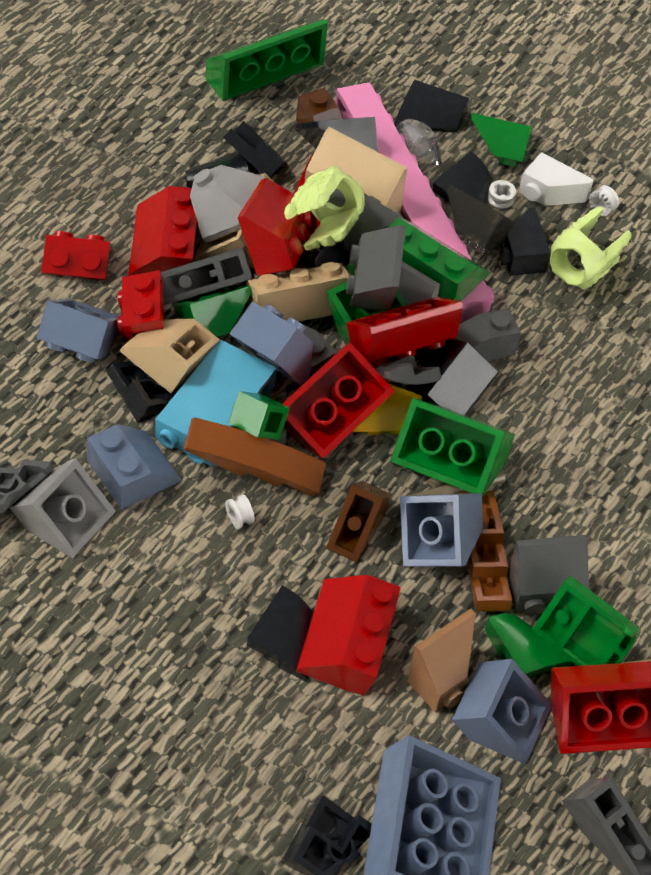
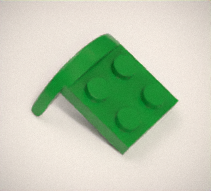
M569 576L563 582L531 631L573 660L575 665L586 666L621 663L637 641L641 628L572 576Z

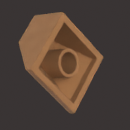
M472 609L460 615L417 644L414 648L407 682L435 713L445 706L448 709L455 707L464 695L476 616Z

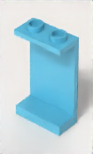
M220 339L155 419V438L167 448L172 449L175 447L186 453L193 462L198 464L205 463L213 467L215 464L183 450L191 419L196 417L234 427L229 424V420L239 391L257 394L263 392L269 395L275 387L277 368Z

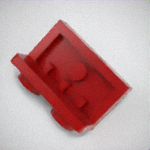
M55 231L54 235H46L42 274L106 281L109 254L112 251L110 241H105V237L90 234L86 235V239L73 238V233L65 231Z
M160 270L122 277V291L117 293L119 307L122 310V315L117 317L120 334L126 335L129 342L137 333L163 329L164 292L163 276Z

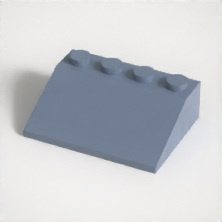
M410 735L386 748L383 752L364 875H489L501 778Z

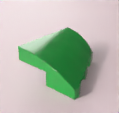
M503 613L488 617L484 631L501 659L505 657L506 659H513L529 679L547 671L552 675V668L575 665L573 660L531 631L533 627L516 615Z

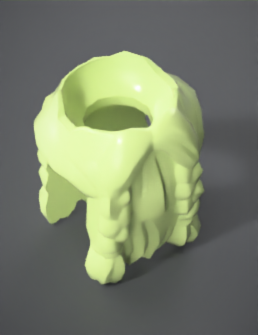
M330 166L324 171L311 175L298 188L291 203L285 207V218L288 220L296 214L299 215L311 211L320 222L319 227L304 244L305 250L319 248L320 245L324 247L336 245L335 242H340L345 238L359 219V215L363 212L365 206L364 191L351 175L342 171L338 166ZM335 189H339L344 194L346 201L342 207L327 202Z
M602 206L590 210L588 214L573 222V225L563 230L562 234L557 236V239L551 246L550 265L552 272L564 280L567 285L578 286L584 290L597 283L600 278L610 271L611 267L619 262V254L631 239L632 235L628 230L602 251L587 238L605 209ZM571 250L578 252L581 256L584 270L577 269L571 265L567 257L568 252Z

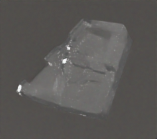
M406 119L396 126L399 134L404 136L407 148L412 149L417 160L425 157L430 167L442 164L437 137L430 127L413 119Z

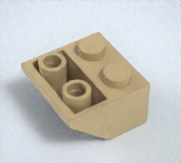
M164 319L163 329L138 333L122 346L120 352L153 378L158 385L172 393L191 376L220 339L196 319Z

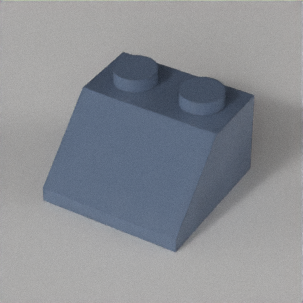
M70 298L47 300L36 338L46 341L45 346L49 349L64 352L66 348L77 352L75 357L81 360L95 362V359L106 358L120 332L117 324V317L119 315Z
M252 301L230 335L256 358L276 367L277 372L300 386L303 385L310 378L313 341L303 333L306 327L292 317L285 321L282 319L284 315L269 304L263 308Z
M116 424L87 438V461L120 509L181 482V478L147 431Z
M482 493L400 496L403 566H466L483 530Z
M513 659L479 662L452 721L470 741L518 762L527 764L552 706Z

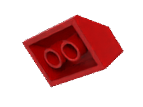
M268 178L261 179L237 217L257 276L294 269L305 249L304 244L317 228L316 217L311 211H307L304 214H296L288 220L285 218V207L291 203L294 193Z
M168 186L137 205L128 276L157 270L163 272L194 262L198 222L190 198L192 188Z
M433 297L348 321L346 325L349 339L373 367L385 364L386 358L397 355V358L413 356L416 354V349L425 346L427 349L440 348L446 345V340L457 337L463 304L462 301Z
M348 342L282 403L290 407L284 428L298 443L320 459H324L387 400L395 390L354 345Z
M370 575L324 579L296 672L346 691L365 696L378 675L401 587Z
M651 661L552 668L551 706L560 754L651 748Z

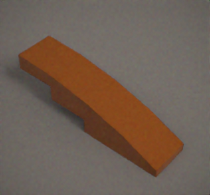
M196 417L191 419L183 450L239 476L251 474L276 487L284 483L312 496L320 492L326 466L325 462L267 438L256 437L240 429Z
M460 491V494L470 493L468 491ZM487 491L482 497L483 530L467 561L470 585L476 612L511 611L512 597L507 580L508 563L503 547L504 530L494 491Z

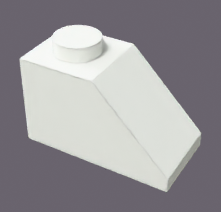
M541 152L523 172L519 193L523 194L528 200L536 201L544 206L583 203L589 198L594 179Z

